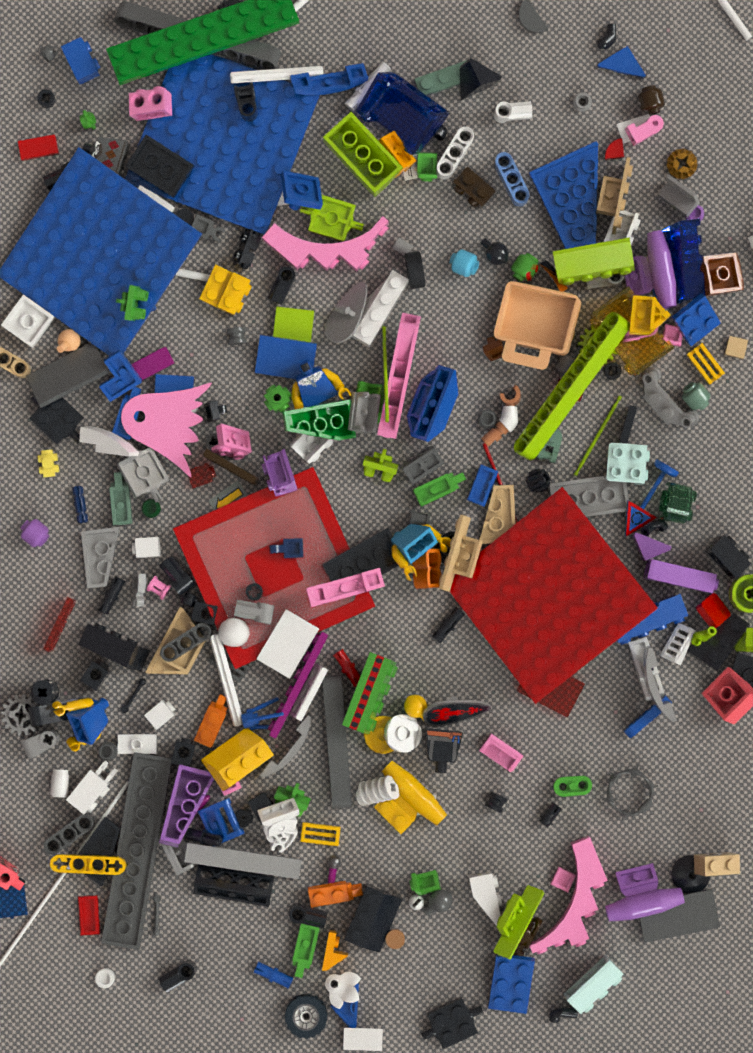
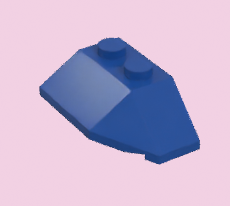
M438 365L435 370L427 374L420 381L407 414L411 437L429 442L445 429L458 396L456 370Z

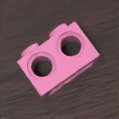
M160 86L154 87L152 90L139 89L136 92L129 93V115L136 121L172 116V94Z

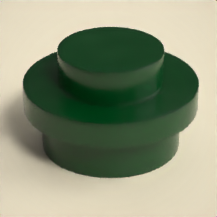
M154 499L144 501L142 513L146 517L154 518L159 515L161 511L159 502L155 503Z

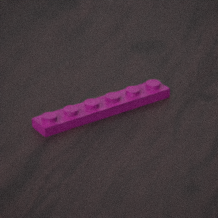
M321 632L320 635L316 633L311 643L314 645L312 651H307L303 658V661L306 662L303 669L298 668L294 676L296 682L294 686H289L285 694L288 697L285 704L281 702L276 713L283 712L284 715L279 716L276 721L272 719L267 729L270 731L269 736L277 738L329 636L326 633Z

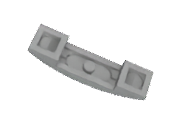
M647 646L645 647L643 657V673L646 687L660 712L669 720L675 722L677 720L671 702H662L651 669L659 665L653 647Z
M309 714L296 729L301 734L300 738L278 764L272 759L259 776L264 778L277 772L298 753L310 729L311 716Z

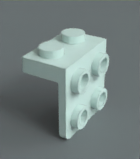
M610 443L608 446L606 479L614 482L634 483L635 485L645 484V481L648 480L646 462H649L650 450H647L648 445Z

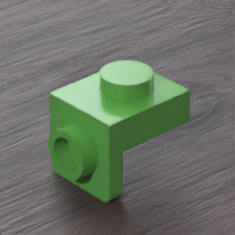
M417 152V177L421 178V181H432V178H437V153Z
M436 870L418 875L416 873L411 874V890L415 891L419 896L441 890Z

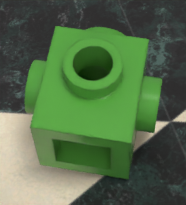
M272 385L265 391L267 394L264 395L266 399L264 404L269 411L274 410L275 413L279 411L282 413L290 407L291 400L289 398L291 394L286 387L282 388L280 385L277 387ZM277 394L281 396L279 401L274 400V396Z

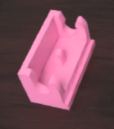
M491 733L479 750L509 772H512L523 758L521 753Z

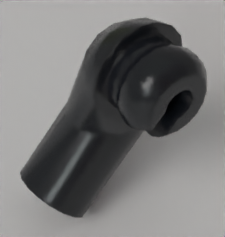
M607 24V35L597 41L599 49H609L616 42V24Z
M660 518L648 522L641 529L642 535L648 536L656 528L663 532L668 528L666 520Z
M565 1007L551 1010L549 1021L559 1023L560 1017L577 1018L578 1011L575 1008Z

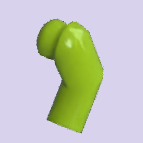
M710 626L706 630L694 632L691 643L699 646L701 642H705L716 635V629Z

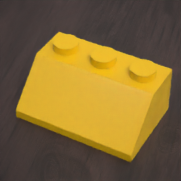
M247 728L202 758L201 761L222 791H225L274 756V754L261 737Z

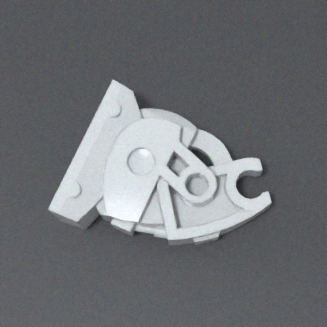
M294 798L257 810L262 821L263 831L273 851L279 845L277 847L278 851L282 853L297 836L296 816L300 814Z

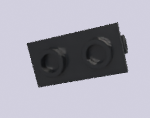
M246 229L242 232L239 239L241 242L239 249H236L233 255V265L241 264L240 267L248 270V267H251L255 254L249 252V250H257L261 240L260 233L253 232V229Z

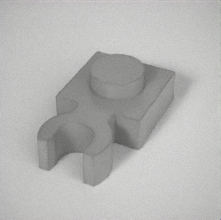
M132 574V606L144 607L143 593H145V589L148 587L146 574Z

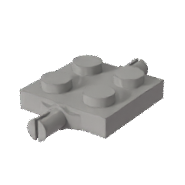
M149 447L139 451L138 456H129L117 464L135 498L151 493L155 503L163 499L157 489L159 486L167 483L169 478L152 448Z

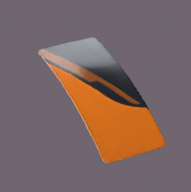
M547 260L539 264L553 279L559 291L564 292L568 289L567 285L559 284L556 269Z

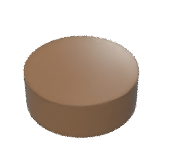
M392 929L386 935V943L392 949H399L405 943V936L401 930Z

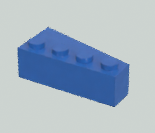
M681 594L654 603L658 609L615 643L623 645L631 642L633 637L638 636V638L649 635L648 631L656 629V631L667 628L666 624L671 622L675 625L685 621L684 617L689 615Z

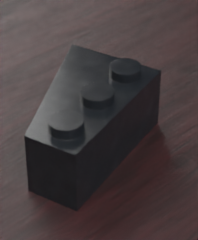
M95 623V625L87 624L78 645L126 668L142 671L151 650L137 645L138 642L131 638H127V640L122 638V634L114 630L111 633L106 631V627L99 623Z

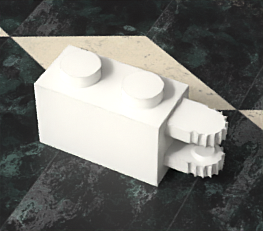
M104 761L97 771L91 769L66 799L82 814L91 813L98 805L96 800L100 796L103 798L110 790L108 785L118 770L115 768L111 770L106 779L101 776V772L108 766L107 761Z

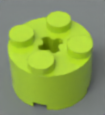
M753 574L738 577L729 588V601L735 609L743 613H753V597L747 598L748 594L746 593V591L752 590L751 594L753 595Z

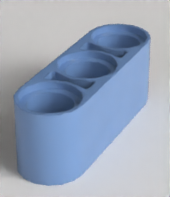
M507 152L499 153L495 159V169L512 203L519 207L524 206L528 202L529 191L512 156ZM502 158L506 159L509 163L505 167L501 166L498 162ZM510 175L515 176L517 182L511 184L507 181V177ZM516 193H523L525 199L522 201L517 200L515 197Z

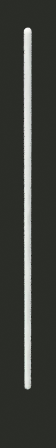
M129 781L122 787L75 855L79 854L104 817H107L128 787ZM66 873L60 875L0 960V967Z

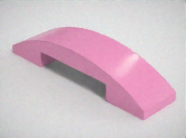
M380 568L309 587L306 588L310 605L314 607L382 588L385 585Z

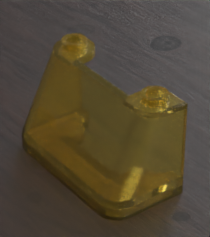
M629 286L590 314V322L595 329L601 325L606 316L611 312H617L629 322L631 321L632 295L635 293ZM657 332L653 336L640 338L639 340L623 343L622 339L615 348V351L624 362V368L627 373L637 376L674 349L672 343L662 340L664 336Z

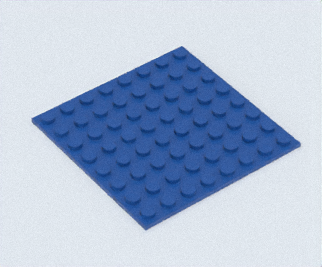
M212 54L169 68L161 87H164L172 94V116L148 119L139 144L145 135H148L192 163L195 167L175 198L128 170L125 180L135 187L141 185L156 195L265 235L283 192L281 174L283 170L290 172L320 95L294 93L292 83L285 80L253 82L258 116L254 121L247 122L240 114L234 86L249 85L250 82L232 84L230 73L252 71L255 69ZM246 108L244 110V113L250 114L253 111V108Z
M78 147L0 268V278L107 355L111 356L119 350L124 354L198 242L202 233ZM129 285L139 286L140 289L149 292L147 302L138 300L137 308L146 309L145 319L135 321L124 320L125 312L120 311L121 303H116V299H122L123 292L128 293Z

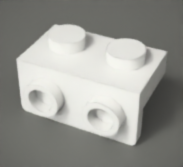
M625 210L620 211L619 216L623 217L621 228H617L616 234H612L615 218L613 216L603 242L630 237L632 245L634 238L631 237L633 230L637 231L641 221L638 219L639 213L633 214Z
M299 434L290 446L310 464L315 462L320 457V453L325 448H329L334 440Z

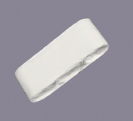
M460 128L439 160L436 173L440 179H449L468 151L474 138L471 128ZM467 133L470 139L463 141L460 139V135ZM456 149L460 152V155L452 157L450 151ZM446 165L450 168V171L442 173L440 167Z

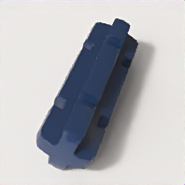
M72 487L73 495H75V510L78 513L77 522L80 524L88 522V516L85 513L87 510L85 498L82 495L84 494L83 487Z

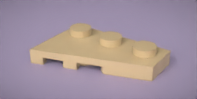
M514 485L494 486L479 539L483 541L482 544H491L516 524Z

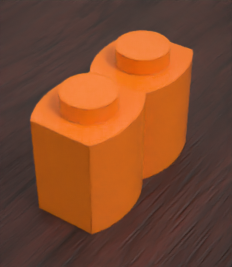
M429 549L413 562V567L417 573V577L413 574V582L416 589L438 588L440 586L439 579L442 573L440 570L441 553L439 549Z

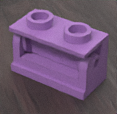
M285 449L267 457L268 460L263 456L265 463L261 465L264 474H268L270 478L266 480L270 491H274L276 497L298 490Z

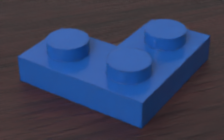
M121 350L104 359V363L114 376L101 383L99 388L110 402L142 383V379Z

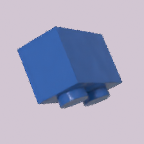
M79 37L61 46L79 85L100 76L98 69L101 67L96 58H91L90 52H92L88 41L84 42L82 37Z

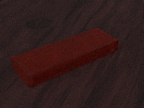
M67 597L43 650L53 652L75 606L76 599Z

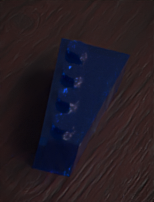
M700 218L678 221L662 229L671 253L675 274L676 304L691 302L701 293L705 295L704 273L700 271L703 255H700L698 246L699 243H702V239L697 231V226L700 225Z

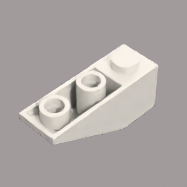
M491 871L470 875L469 881L473 898L497 926L498 918L503 914H500L499 906H502L500 894L496 895L495 887H498L496 875L493 876Z

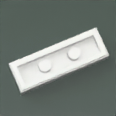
M317 663L314 665L290 711V715L297 720L302 721L328 671L326 668Z

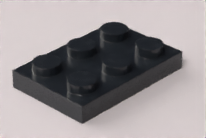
M145 135L125 167L175 198L195 166L148 135Z

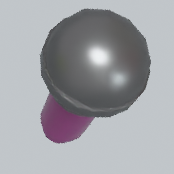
M336 855L330 856L328 859L330 867L328 883L335 882L336 872L341 864V859Z

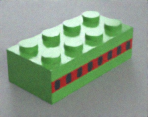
M371 652L369 653L344 718L343 726L364 734H370V731L373 732L377 725L375 718L377 713L380 714L383 709L384 703H382L384 695L387 696L390 691L391 685L389 682L391 677L394 678L397 673V662Z

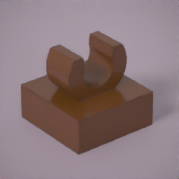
M494 336L487 338L488 344L482 346L484 354L490 361L502 358L504 344L501 340L496 341Z

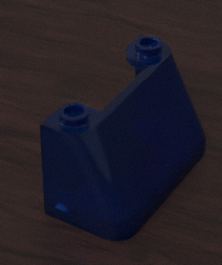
M393 72L377 73L356 110L361 115L360 118L365 122L377 121L390 132L395 131L399 138L404 141V150L411 155L419 154L450 114L444 107Z

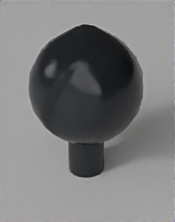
M486 238L482 240L481 245L486 248V258L491 264L501 265L507 262L509 251L503 243H490Z

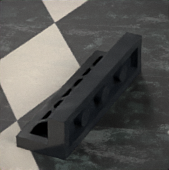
M198 864L193 894L269 907L274 877ZM201 871L209 872L212 876L207 879L201 878L200 874ZM227 875L231 880L224 882L219 877ZM244 878L248 879L250 883L241 885L238 880ZM267 882L269 887L264 889L260 888L257 884Z

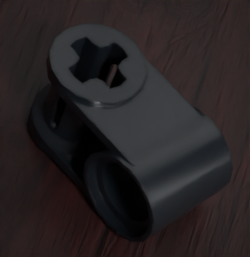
M253 82L240 87L235 85V96L242 118L247 122L254 121L258 116ZM246 108H253V111L250 114L244 113V110Z

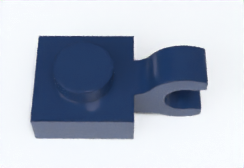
M303 538L283 539V545L269 546L270 554L284 553V559L304 557Z

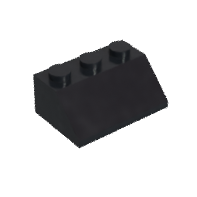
M367 883L346 931L344 940L361 948L380 953L386 935L403 899Z

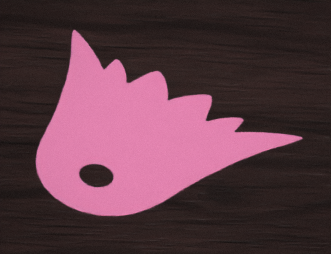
M212 383L181 391L150 393L133 397L125 404L121 414L122 425L125 431L135 440L168 458L191 477L190 468L183 455H191V452L184 443L199 441L196 434L189 427L203 421L201 416L191 412V410L197 409L203 404L195 400ZM142 411L145 414L144 421H135V412Z

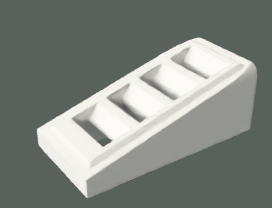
M678 623L660 656L681 666L696 630ZM682 630L689 634L687 636H684L680 634V631ZM679 637L685 641L681 643L677 641V638ZM675 644L681 646L679 650L674 648ZM671 652H676V656L671 655Z

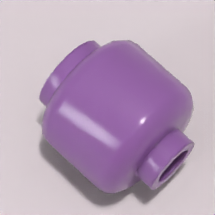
M34 519L31 522L27 520L20 528L23 530L21 538L31 547H41L50 536L48 534V527L38 519Z

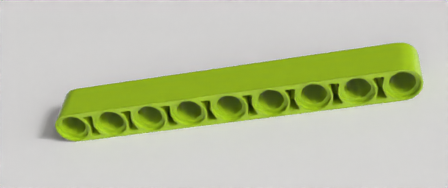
M611 312L606 316L514 444L515 453L527 460H533L537 457L628 332L630 322L617 312Z

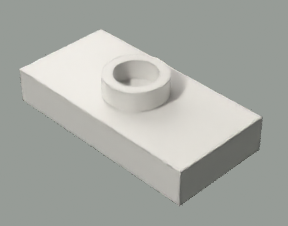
M118 734V754H134V752L156 754L157 734Z

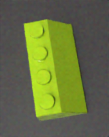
M352 112L346 115L323 136V142L374 197L384 190L403 169Z
M630 237L553 251L558 282L563 285L574 284V281L580 280L582 282H589L596 277L610 278L613 274L618 273L620 275H627L631 271H635Z

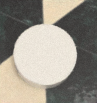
M109 968L100 969L95 976V982L101 988H109L115 981V974Z

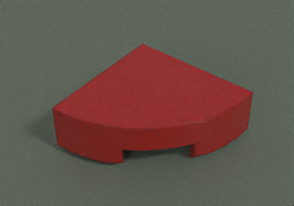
M622 138L613 141L608 146L605 152V160L624 158Z

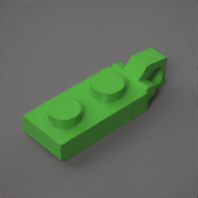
M463 472L456 476L453 473H447L413 489L422 507L456 491L459 488L458 483L465 481L466 477Z
M303 923L300 925L292 965L297 966L295 977L302 978L304 968L309 969L312 964L319 927Z

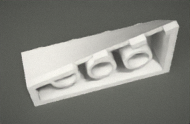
M394 270L391 271L388 278L367 298L361 321L352 338L369 348L371 347L407 287L409 279Z

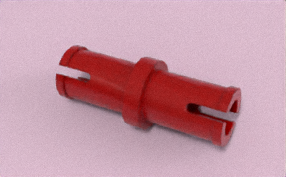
M341 649L333 654V657L341 666L342 673H345L353 686L356 687L361 676L355 668V663L351 662L344 649Z

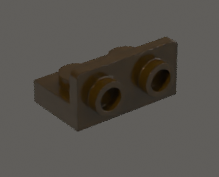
M468 166L452 182L453 190L460 196L462 194L468 198L467 202L474 208L482 209L496 193L490 185Z

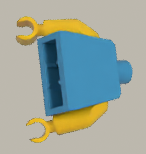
M410 524L402 531L395 532L391 539L393 544L391 548L392 557L399 567L404 569V574L408 581H411L409 573H414L417 577L415 568L408 566L409 563L412 564L438 542L442 552H447L446 545L450 547L451 539L448 537L442 538V535L428 524Z

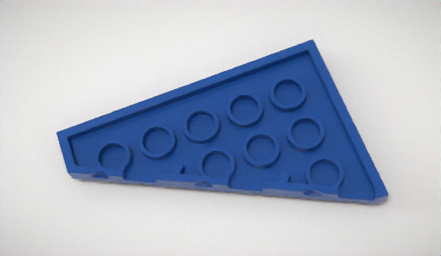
M597 141L529 172L564 249L596 244Z

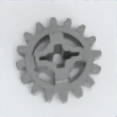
M18 694L15 695V700L9 698L8 702L10 704H3L6 711L1 712L2 715H5L1 722H7L4 728L11 727L10 733L13 734L18 731V736H21L23 731L26 735H29V730L35 732L36 728L31 727V724L28 727L25 726L26 722L30 720L28 704L31 707H35L38 704L33 702L31 696L27 699L26 694H23L21 698ZM19 702L18 708L11 710L13 705ZM23 710L26 717L21 720V716H18V713ZM10 718H13L16 721V726L12 723Z

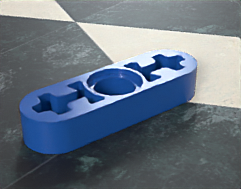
M666 695L661 698L662 702H671ZM653 704L623 730L629 739L661 714L660 710Z

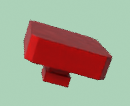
M716 593L710 594L696 606V610L709 627L717 628L731 616L730 611Z

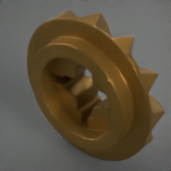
M685 148L676 149L667 160L668 171L678 179L691 177L698 166L697 157L692 151ZM687 158L685 163L687 167L683 166L678 170L680 164L678 160L682 161Z

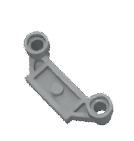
M650 367L646 370L643 376L645 387L643 398L667 425L671 423L681 425L684 428L694 426L699 421V414L695 410L683 412L658 384V380L661 378L659 368Z

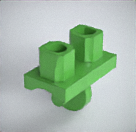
M129 285L128 293L123 292L122 299H116V303H121L120 311L125 312L124 320L135 321L145 319L146 309L137 307L138 300L147 302L148 291L140 289L139 286Z
M297 782L295 787L287 785L286 788L278 786L274 796L275 804L294 798L300 815L298 817H300L304 810H307L311 798L304 796L305 791L298 789L300 784Z

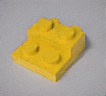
M215 264L199 300L234 316L236 312L240 313L244 305L241 300L244 295L248 296L252 288L249 285L251 280Z

